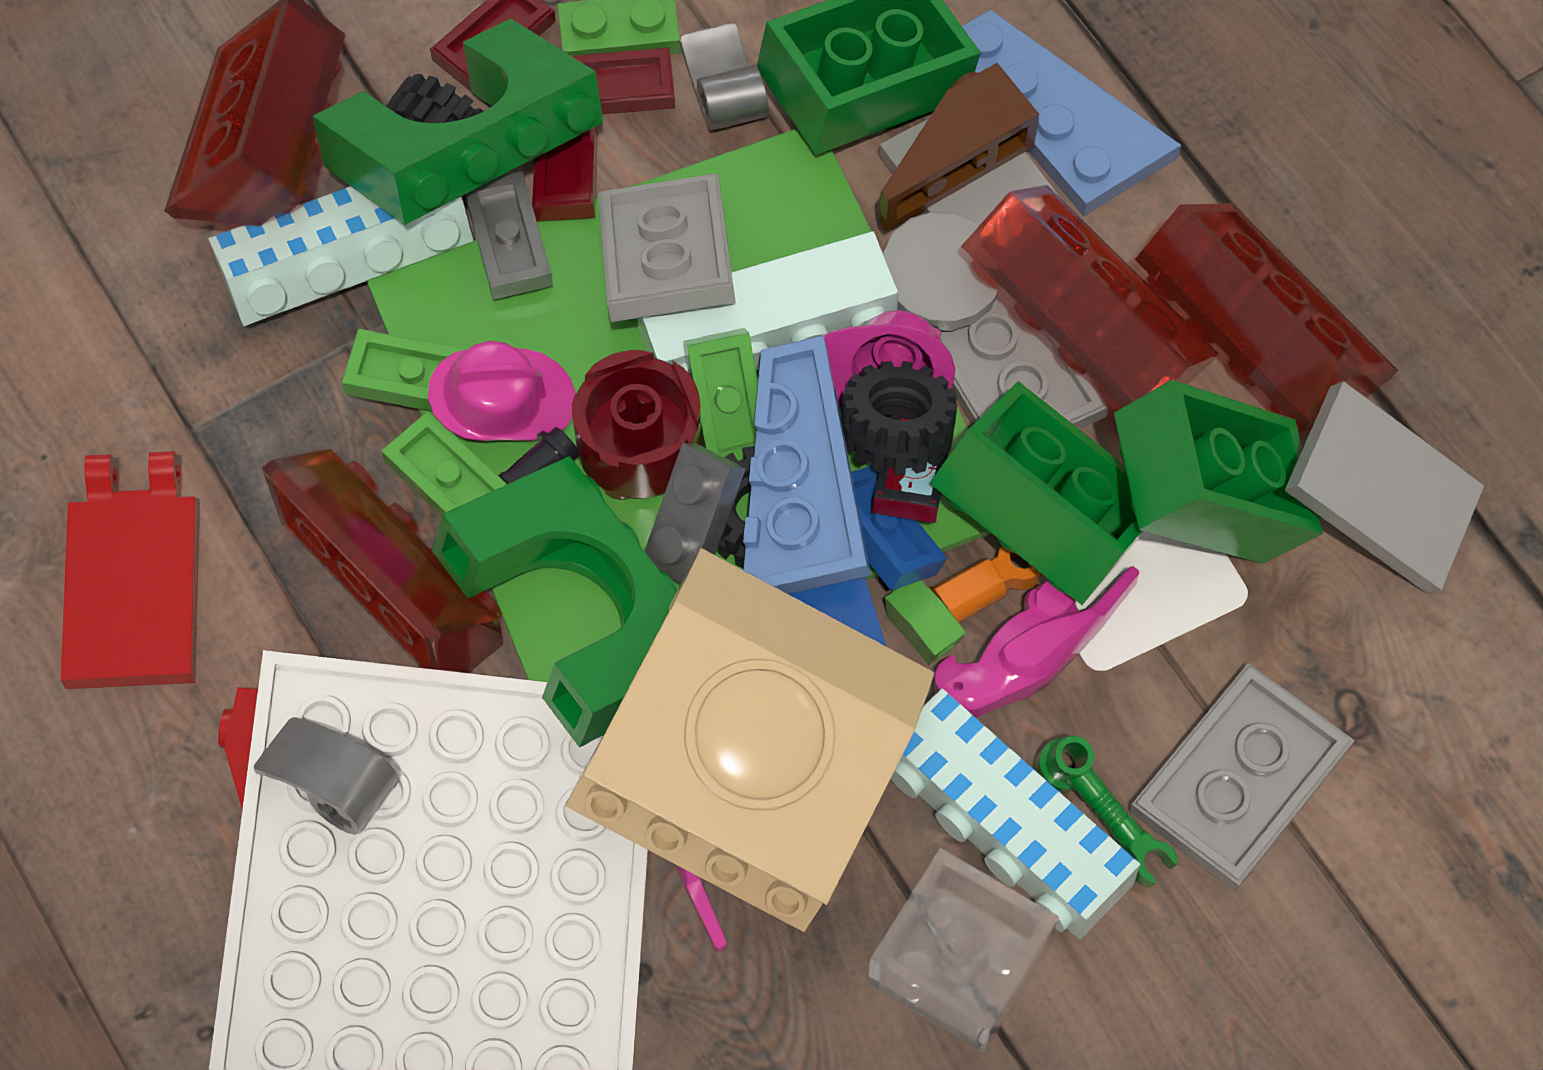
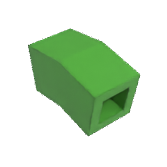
M922 580L898 588L885 597L887 618L910 641L928 666L960 644L966 634L965 630L943 602Z

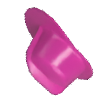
M903 310L885 311L870 319L866 326L848 327L829 332L824 336L828 346L840 408H842L845 386L848 387L849 379L854 373L861 376L862 368L868 365H872L876 370L880 369V364L883 361H892L894 367H901L902 361L913 362V369L916 370L926 366L933 369L934 379L942 375L949 381L948 389H951L954 384L956 367L951 352L942 343L940 330L933 328L927 320L915 313Z
M486 341L474 344L466 350L454 352L437 365L429 379L428 401L433 415L444 428L464 439L480 441L538 440L536 435L542 430L548 433L554 427L564 430L572 419V402L576 392L570 376L558 362L545 354L533 350L515 348L505 342Z

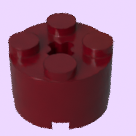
M627 350L609 355L595 363L585 374V381L580 386L577 394L575 393L572 402V418L576 447L579 454L578 458L586 474L612 499L647 498L665 493L682 443L699 444L702 446L700 396L690 374L684 367L673 360L672 364L654 358L653 352L643 350Z

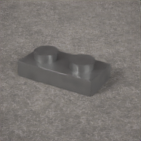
M523 171L499 176L466 193L465 199L493 300L553 286L550 267Z
M682 443L644 551L659 570L666 572L672 580L679 584L682 583L701 548L713 555L716 554L746 468L699 444Z

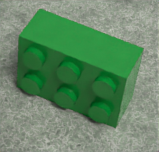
M826 0L766 21L757 67L762 78L814 153L818 155L934 111L947 90L960 77L969 72H975L981 51L943 0Z
M1170 380L1114 412L1120 439L1119 451L1125 463L1132 495L1131 508L1137 519L1139 530L1263 564L1323 534L1318 514L1285 491L1303 450L1295 419L1175 380Z
M1019 381L966 431L929 483L941 492L954 508L971 516L996 536L998 542L1004 548L1017 553L1046 576L1054 588L1068 594L1081 605L1087 601L1144 532L1139 530L1137 519L1131 508L1132 495L1125 465Z

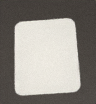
M1144 531L1087 601L1081 605L1075 600L1079 612L1092 608L1129 567L1134 566L1139 570V577L1135 587L1103 628L1079 654L1090 668L1097 671L1109 670L1241 607L1248 596L1247 587L1226 553ZM1043 575L1038 584L1045 583L1047 577Z

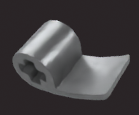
M727 23L686 33L681 36V47L690 79L709 131L768 116V100L760 71L756 65L748 66L735 23Z
M292 717L286 722L254 764L256 774L273 778L306 792L311 806L321 817L336 828L353 835L360 833L398 781V774L389 762L370 748L324 726L296 717Z

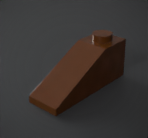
M998 63L979 73L969 72L963 75L943 96L881 191L879 224L886 232L1035 146L1039 113Z

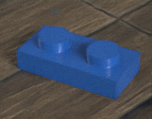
M873 465L852 471L868 562L892 591L937 575L947 557L917 520L872 513L879 472L872 470Z

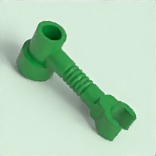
M1068 736L1050 741L1038 752L1034 762V770L1061 794L1076 790L1084 801L1090 804V808L1094 809V813L1098 814V818L1102 819V823L1106 824V828L1111 830V834L1123 849L1141 864L1135 879L1136 882L1148 888L1156 884L1155 878L1146 869L1144 864L1147 853L1157 855L1169 869L1178 865V857L1174 849L1165 842L1156 841L1149 832L1143 831L1133 817L1128 815V811L1124 810V806L1120 805V801L1116 800L1115 795H1112V792L1107 790L1106 784L1092 769L1094 751L1087 740L1079 736ZM1062 753H1067L1074 759L1075 769L1068 767L1064 763Z

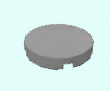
M930 212L910 218L892 233L883 251V256L898 291L897 310L915 313L927 320L931 326H937L936 329L953 331L977 322L992 309L1002 286L1003 257L995 239L979 223L956 213Z

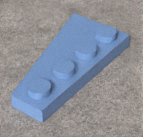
M991 9L962 26L981 51L975 72L979 73L998 63L1039 113L1035 146L1029 149L1028 152L1083 216L1179 158L1181 144Z
M824 336L762 349L754 422L757 429L754 457H751L749 482L751 484L749 517L745 518L743 539L746 547L744 571L787 594L871 576Z

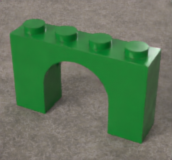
M509 19L463 42L471 91L492 107L475 116L458 121L423 123L398 115L362 91L313 115L323 165L395 219L406 225L602 124L603 117L596 71L513 19Z
M569 456L443 513L432 552L468 599L521 573L539 568H560L576 572L592 580L611 598L618 611L621 627L609 636L556 661L542 695V699L580 748L604 735L669 612L668 608L677 590L670 576L666 572L659 570L641 548L634 530L628 524L621 522L605 502L597 483L590 476L584 475Z

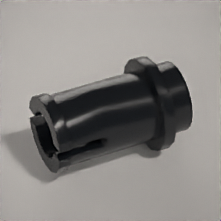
M554 427L548 433L542 430L536 435L539 442L498 476L506 484H509L570 456L574 461L579 457L576 445L558 427Z

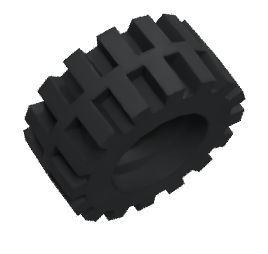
M883 361L880 364V369L876 370L872 365H868L862 368L861 376L854 373L849 379L848 387L845 386L841 408V420L848 453L855 452L854 460L861 465L866 464L868 461L872 462V470L883 473L886 467L893 468L894 475H905L906 468H912L916 474L926 471L927 462L934 467L942 462L943 454L948 455L951 449L956 423L957 396L954 389H948L949 381L942 375L934 379L933 369L923 366L920 370L913 369V362L902 361L901 367H894L892 361ZM886 415H902V416H905V417H908V418H912V419H911V420H895V419L888 418V417H885V416H886Z

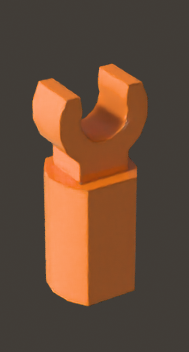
M1001 546L998 557L991 561L988 558H983L933 586L930 590L943 602L958 623L1005 598L1007 590L1010 588L1024 590L1037 585L1043 578V574L1033 566L1026 569L1014 566L1011 560L1019 555Z

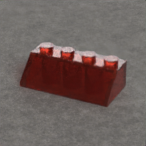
M279 0L219 46L164 212L175 219L261 226L280 211L283 213L292 211L302 200L307 189V185L303 181L308 164L315 156L319 147V143L315 140L317 134L313 115L330 107L331 103L327 98L331 84L342 67L339 56L346 34L305 1Z
M1048 185L1010 191L961 246L973 258L970 265L974 272L993 287H999L1000 285L1016 301L1014 305L1016 313L1029 326L1039 331L1044 328L1060 344L1057 351L1061 358L1081 374L1088 372L1104 388L1101 392L1102 397L1115 411L1120 410L1170 380L1188 384L1219 355L1183 317Z
M1234 203L1180 204L1135 258L1138 264L1149 274L1146 279L1151 288L1163 298L1175 301L1189 315L1187 323L1190 328L1205 341L1216 343L1230 358L1228 365L1233 373L1245 383L1257 386L1272 401L1270 404L1271 411L1295 419L1297 428L1301 432L1312 429L1330 386L1344 381L1364 397H1367L1389 381L1398 371Z
M325 449L272 459L262 467L281 524L420 668L470 673L504 645L499 625L502 613L493 599L485 591L469 599L465 596L432 552V548L429 549L415 535L418 532V528L410 515L396 502L388 507L374 493L377 491V486L359 463L352 461L346 465L332 449Z

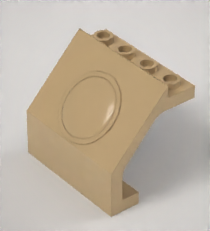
M701 548L674 595L666 618L565 806L805 932L822 904H828L916 729L935 672Z

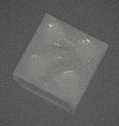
M940 848L870 958L867 983L985 1053L1052 943L1059 916Z

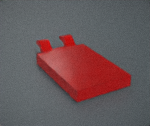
M175 451L149 452L148 476L150 490L119 491L118 468H112L111 454L86 455L84 476L87 501L68 502L60 680L65 689L195 683L199 504L195 496L181 497L182 468L181 465H176Z

